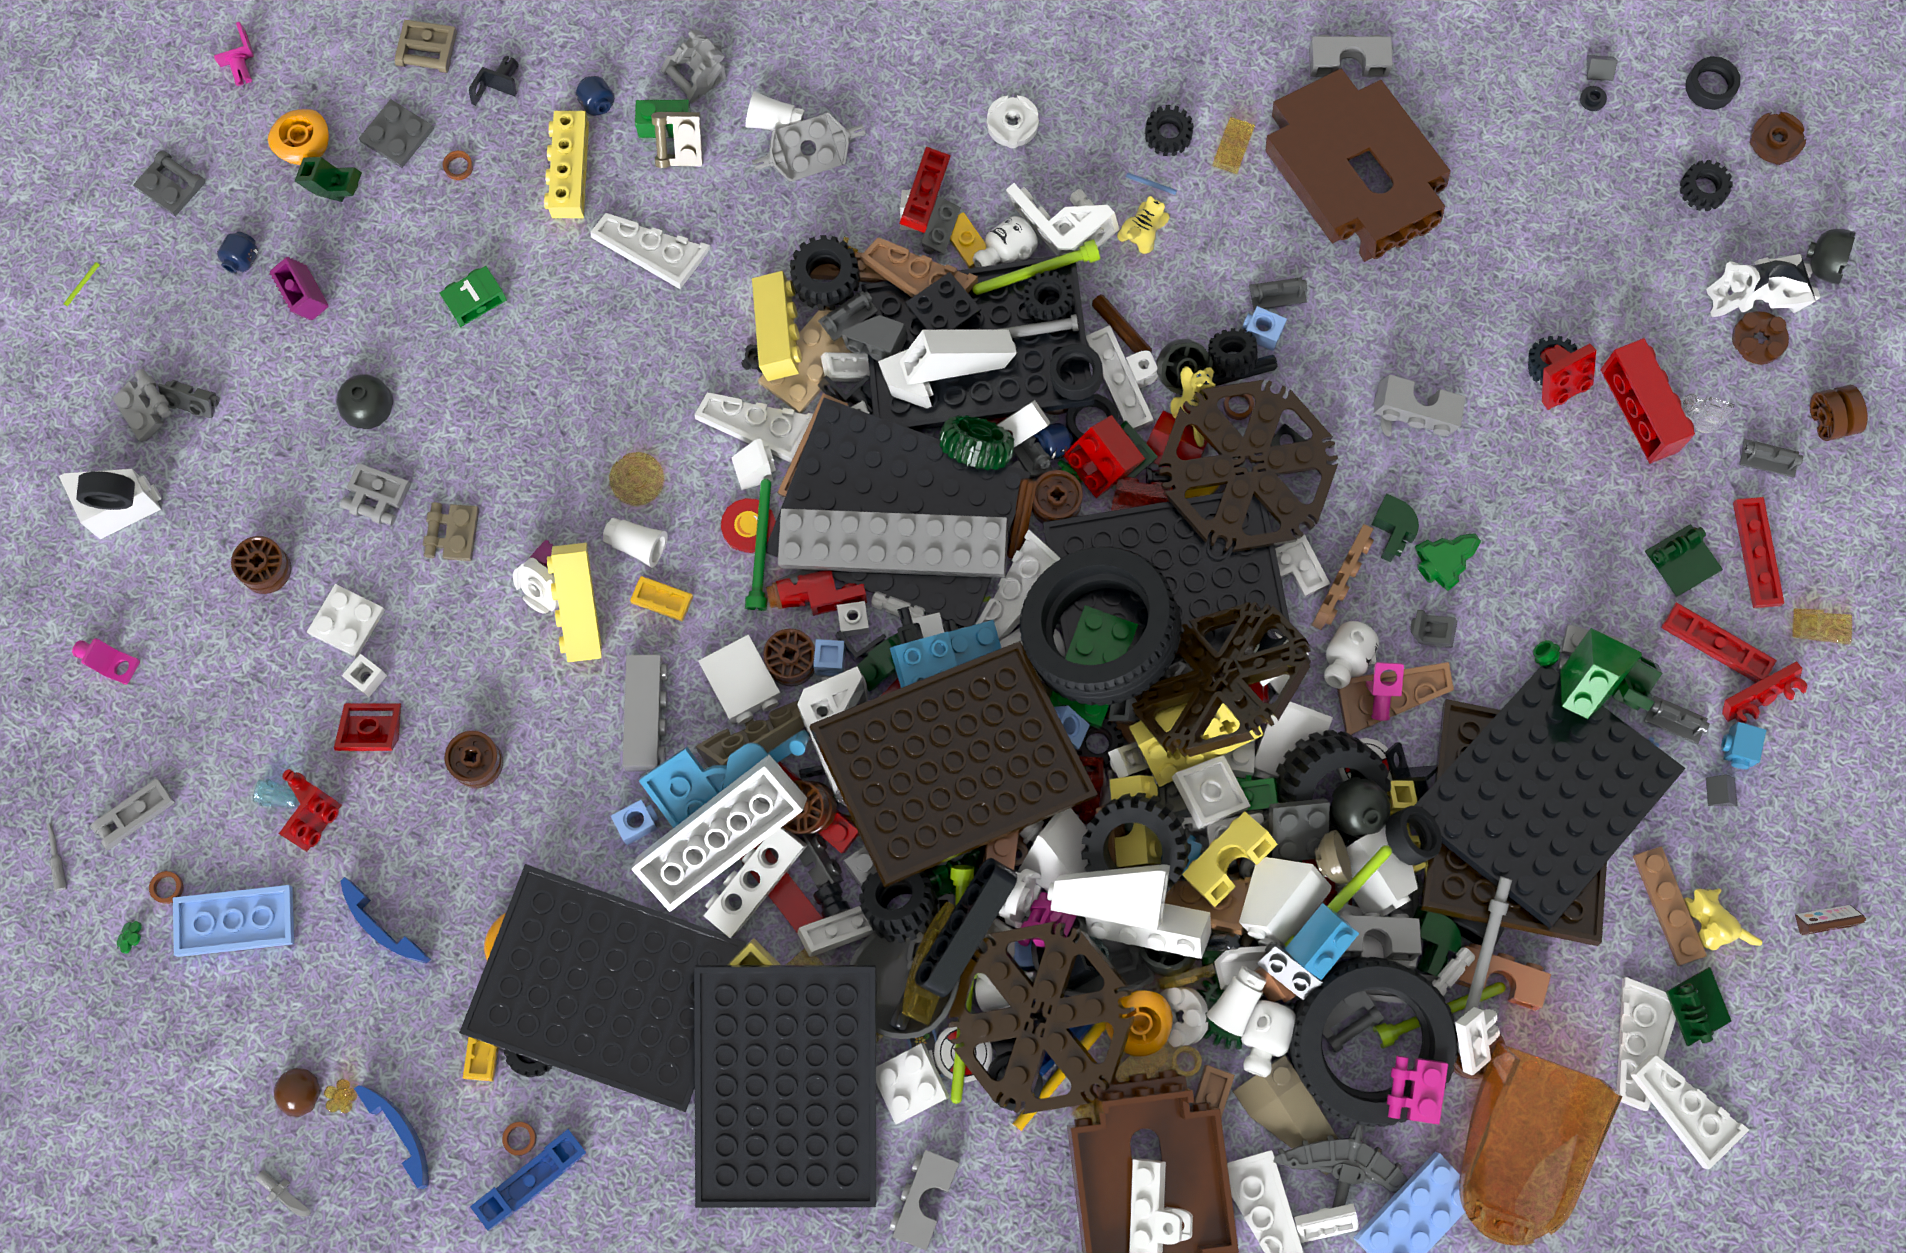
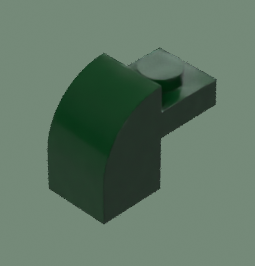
M306 157L301 162L295 182L317 196L343 202L345 196H354L362 172L355 167L336 168L322 157Z
M1386 493L1371 525L1391 534L1381 555L1382 559L1391 562L1395 555L1401 556L1406 546V541L1410 543L1414 541L1418 533L1419 522L1415 511L1409 504Z
M898 633L876 646L857 665L860 673L865 678L869 692L896 672L890 648L901 645Z
M1641 656L1612 697L1637 711L1640 707L1649 711L1654 704L1650 692L1663 674L1659 665Z
M1417 906L1413 918L1419 919L1421 939L1427 941L1417 969L1438 977V974L1447 964L1448 951L1457 953L1461 949L1460 931L1456 924L1447 916L1421 910V906Z

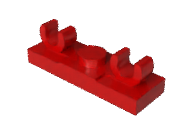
M1796 661L1729 697L1724 701L1723 716L1727 722L1736 718L1737 722L1746 724L1747 718L1743 714H1750L1755 720L1758 719L1760 713L1758 707L1761 705L1768 706L1777 698V695L1784 693L1787 699L1793 700L1795 692L1791 688H1798L1803 694L1806 693L1807 683L1801 679L1803 668Z

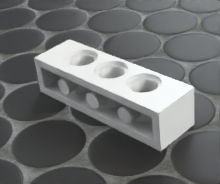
M783 827L779 828L763 840L756 850L753 848L743 857L742 862L744 866L738 873L734 870L723 883L727 887L721 895L715 893L705 907L709 910L705 913L704 917L729 938L736 936L808 845L794 833L785 830ZM768 848H774L778 852L779 858L775 864L769 863L765 858ZM750 871H756L759 874L760 883L758 886L749 884L747 875ZM732 893L738 894L741 897L742 905L740 909H735L730 905L729 898Z

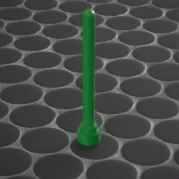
M763 479L760 483L752 591H749L748 596L745 597V609L755 610L756 608L758 611L767 610L768 598L765 597V592H763L771 496V481L769 479Z

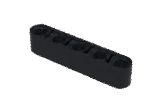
M989 858L982 863L920 964L915 975V983L918 986L941 998L951 992L1014 889L1018 878L1014 870L994 858Z

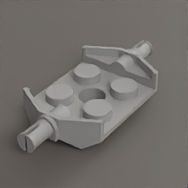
M827 112L773 130L769 154L752 160L753 165L763 162V164L754 166V170L757 171L769 166L774 167L788 182H793L844 165L846 163L849 141L866 135L865 130L854 133L863 129V124L847 129ZM809 140L814 143L815 152L813 155L806 156L801 152L800 147L803 141Z

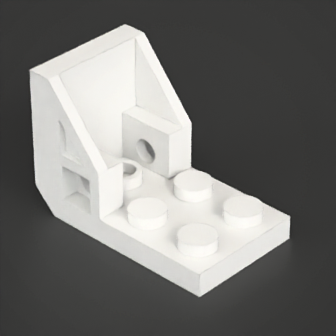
M1013 183L1006 189L1015 210L1030 224L1033 230L1056 255H1064L1079 250V247L1083 246V242L1092 239L1095 240L1097 248H1099L1119 231L1115 212L1108 205L1064 207L1051 219L1042 206L1037 209L1032 201L1034 200L1032 195L1025 187L1019 189Z
M858 666L803 689L797 704L803 723L810 734V739L835 795L840 792L809 727L814 722L857 706L864 692L863 679Z

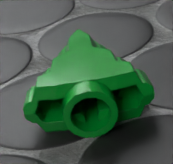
M1476 533L1460 535L1453 540L1445 538L1435 542L1426 540L1415 546V550L1421 560L1417 564V568L1428 583L1436 580L1439 585L1449 591L1459 583V575L1466 570V560L1475 554L1481 540Z

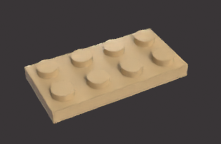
M825 307L824 311L819 310L799 332L800 339L796 340V346L799 347L802 361L798 362L799 374L767 381L763 374L758 379L760 385L798 413H802L821 391L818 384L825 377L821 356L825 352L854 353L847 349L842 337L833 341L818 322V320L831 312L829 307Z

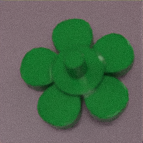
M1059 460L1058 465L1062 468V471L1075 476L1081 484L1083 481L1068 462Z
M127 922L122 928L123 934H120L117 939V946L120 947L122 953H129L132 945L136 946L140 942L141 935L138 934L142 928L140 922Z

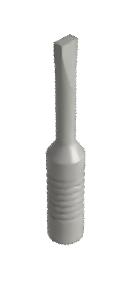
M47 824L52 853L50 866L54 891L58 892L67 889L62 858L58 855L52 824Z

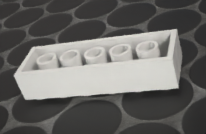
M768 755L639 854L631 869L670 912L803 811L807 797L776 761Z

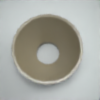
M1337 830L1330 831L1324 834L1318 848H1315L1318 869L1323 877H1328L1340 885L1348 884L1352 879V869L1346 846Z

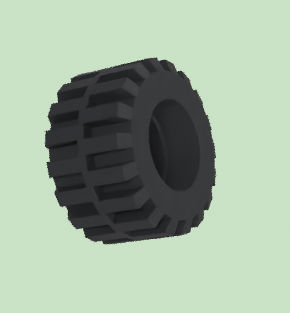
M820 235L821 239L816 240L814 236L809 238L810 243L806 244L803 242L799 245L801 251L795 250L793 253L794 260L790 261L791 279L796 294L798 293L799 299L802 302L807 301V305L811 308L817 305L820 311H824L825 307H829L831 311L836 309L835 305H842L846 302V299L852 298L854 296L853 291H858L860 272L857 257H855L853 249L848 248V244L844 240L839 243L838 237L832 236L831 240H829L826 235ZM823 264H832L840 269L838 276L829 282H817L810 278L812 271Z
M924 871L887 887H884L877 872L874 875L870 873L866 877L868 883L862 884L861 890L863 893L859 894L860 907L872 930L880 938L885 936L889 942H893L896 938L899 943H904L906 938L909 937L911 941L917 939L916 935L918 933L925 934L928 931L927 925H933L935 922L933 915H938L939 909L937 904L939 902L936 892ZM902 894L912 895L908 903L903 907L893 910L886 909L889 902L896 896Z

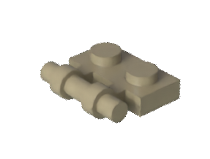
M432 502L431 510L427 513L426 518L428 523L427 536H424L422 544L425 547L424 557L435 558L436 548H443L442 557L444 559L472 561L479 514L478 506L450 504L449 515L441 514L443 504ZM440 524L447 525L445 538H438Z

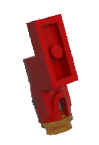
M801 570L778 579V581L772 582L771 586L766 587L771 608L778 607L779 610L788 607L806 606L805 603L810 602L813 616L837 611V605L861 601H865V604L867 603L864 584L850 583L836 590L832 572L827 570L819 572L817 570Z

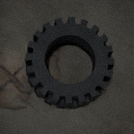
M1129 793L1122 795L1117 800H1111L1089 822L1086 827L1088 831L1083 835L1081 844H1085V848L1081 851L1082 860L1087 859L1088 861L1084 868L1085 871L1094 872L1120 869L1113 862L1109 853L1108 843L1110 834L1115 827L1121 824L1139 823L1150 828L1160 840L1162 846V861L1160 865H1170L1167 893L1181 877L1189 862L1187 858L1191 852V844H1188L1187 839L1190 837V832L1188 828L1184 829L1182 823L1185 821L1181 814L1175 816L1172 812L1175 807L1169 802L1164 806L1159 803L1161 798L1155 795L1149 799L1146 798V793H1137L1132 797Z

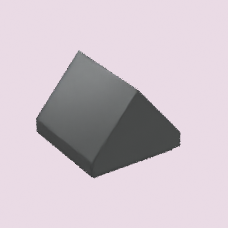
M1587 55V79L1613 81L1618 60L1612 56Z
M1724 774L1706 778L1708 806H1738L1734 777Z

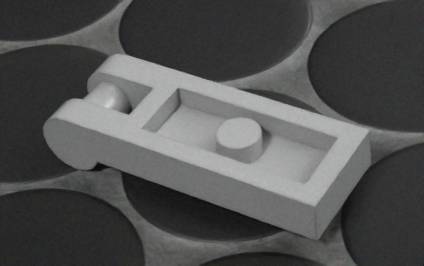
M156 778L98 818L90 827L95 834L101 836V843L104 848L110 850L176 802L161 780ZM115 823L118 828L112 832L109 827Z

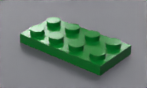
M1085 605L1065 659L1083 665H1097L1115 660L1127 653L1138 624ZM1054 691L1050 698L1053 707L1069 706L1090 726L1098 729L1101 728L1109 707L1107 704L1098 706L1097 704L1087 705L1080 704L1077 701L1073 702L1063 698Z

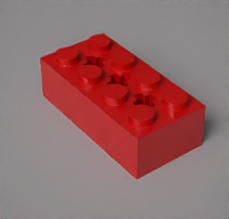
M1645 338L1615 349L1600 370L1649 464L1680 452L1695 435L1694 425L1682 410L1679 396L1673 393L1669 385L1667 373L1657 363L1654 349L1647 344Z

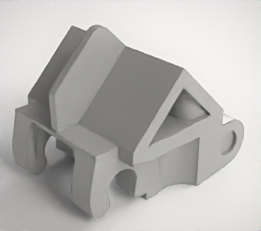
M691 30L688 34L690 38L687 42H683L677 48L674 55H668L661 67V72L664 75L668 74L687 95V99H689L691 104L726 79L725 67L721 63L725 57L722 54L721 45L719 43H712L702 31ZM686 63L695 72L691 77L694 83L693 86L676 69L677 66Z

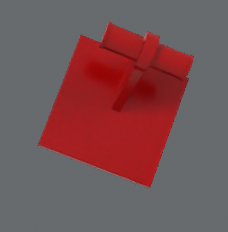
M288 769L284 771L282 777L288 782L300 805L278 834L308 852L311 847H314L320 841L321 833L328 823H332L337 818L342 804L306 781V777L299 772L294 773V771Z

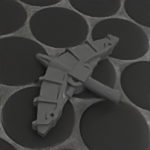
M1357 1123L1349 1138L1334 1139L1332 1135H1328L1327 1140L1309 1144L1307 1140H1303L1302 1145L1284 1151L1283 1148L1278 1149L1279 1154L1275 1155L1273 1160L1274 1163L1289 1166L1291 1169H1317L1320 1172L1331 1173L1339 1181L1332 1208L1346 1204L1351 1184L1356 1185L1364 1181L1383 1186L1388 1191L1396 1193L1409 1180L1402 1173V1166L1398 1162L1392 1164L1381 1154V1148L1377 1146L1373 1149L1362 1142L1363 1125H1358Z

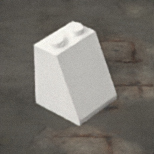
M133 469L103 471L124 475L135 482L133 506L121 510L93 508L76 500L78 477L86 472L64 473L59 476L80 523L99 539L161 510L158 501L162 498L154 484L150 485L144 475L140 477Z
M1289 702L1279 721L1275 716L1271 715L1274 725L1271 727L1268 723L1265 724L1264 735L1261 736L1255 752L1254 779L1278 778L1279 774L1276 773V769L1279 763L1283 764L1286 760L1283 757L1288 750L1292 752L1296 748L1295 743L1300 739L1308 740L1309 734L1318 732L1323 735V732L1329 729L1333 717L1293 702Z
M1071 808L1052 817L1038 835L1018 870L1020 873L1024 869L1038 872L1041 875V879L1036 878V884L1046 891L1049 890L1050 883H1054L1060 875L1086 872L1084 868L1088 861L1087 859L1082 860L1081 851L1085 848V844L1081 843L1083 835L1088 829H1086L1085 825Z
M1386 825L1380 832L1367 834L1346 847L1351 863L1352 878L1382 846L1388 845L1385 835ZM1392 852L1387 860L1353 895L1363 914L1375 912L1379 913L1380 917H1384L1409 902L1408 894L1418 889L1413 865L1400 861Z
M1265 857L1258 865L1255 864L1239 923L1248 931V935L1258 941V945L1267 946L1270 942H1273L1274 944L1279 943L1281 947L1286 948L1284 943L1292 935H1297L1329 894L1332 886L1313 864Z

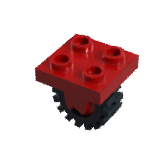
M1548 336V341L1541 338L1539 339V344L1535 342L1532 345V349L1530 348L1528 359L1530 377L1533 376V381L1535 382L1540 380V385H1542V403L1547 410L1564 404L1569 398L1580 392H1586L1593 386L1597 350L1590 343L1577 350L1576 344L1571 345V340L1568 338L1563 342L1562 336H1558L1557 340H1553V336Z

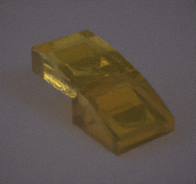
M1230 117L1212 167L1237 175L1255 125Z
M1794 608L1792 637L1850 645L1852 642V615L1824 613V610Z

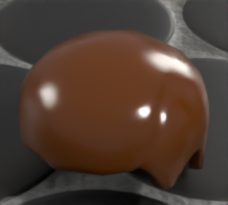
M289 1069L280 1076L274 1087V1100L278 1108L287 1116L301 1117L311 1112L320 1096L318 1079L307 1069Z

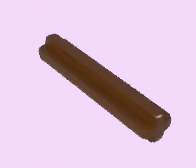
M1100 294L1092 301V307L1134 353L1141 351H1150L1152 353V348L1104 295Z
M1029 478L1021 479L1016 514L1007 549V557L1011 559L1016 551H1020L1026 540L1024 537L1029 527L1037 486L1036 481Z

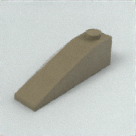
M799 700L770 711L769 720L754 721L752 718L745 723L746 728L732 735L729 729L720 731L698 744L696 749L708 767L714 765L727 766L730 754L747 743H757L768 753L798 733L805 726L797 705Z
M1285 1055L1271 1064L1272 1070L1267 1077L1255 1075L1232 1091L1252 1119L1290 1148L1302 1145L1303 1140H1307L1308 1144L1327 1140L1328 1135L1338 1139Z

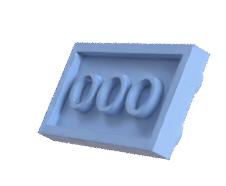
M283 885L173 897L174 956L182 957L294 944L293 887Z
M1434 1152L1353 1238L1367 1253H1427L1480 1196L1440 1153Z

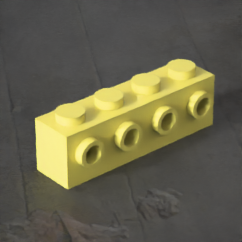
M554 111L553 121H549V136L552 137V145L547 146V157L551 164L550 169H546V184L549 185V193L544 195L545 209H549L552 218H584L589 120L586 111Z
M783 271L752 278L759 367L767 381L799 374L798 362H801L802 358L800 349L796 346V340H799L800 336L798 327L794 324V318H797L798 314L795 303L792 302V296L796 295L792 280H787Z
M587 543L552 546V554L547 557L549 574L554 573L555 583H551L553 600H558L559 610H555L557 627H562L563 636H559L561 653H566L567 662L602 658V646Z

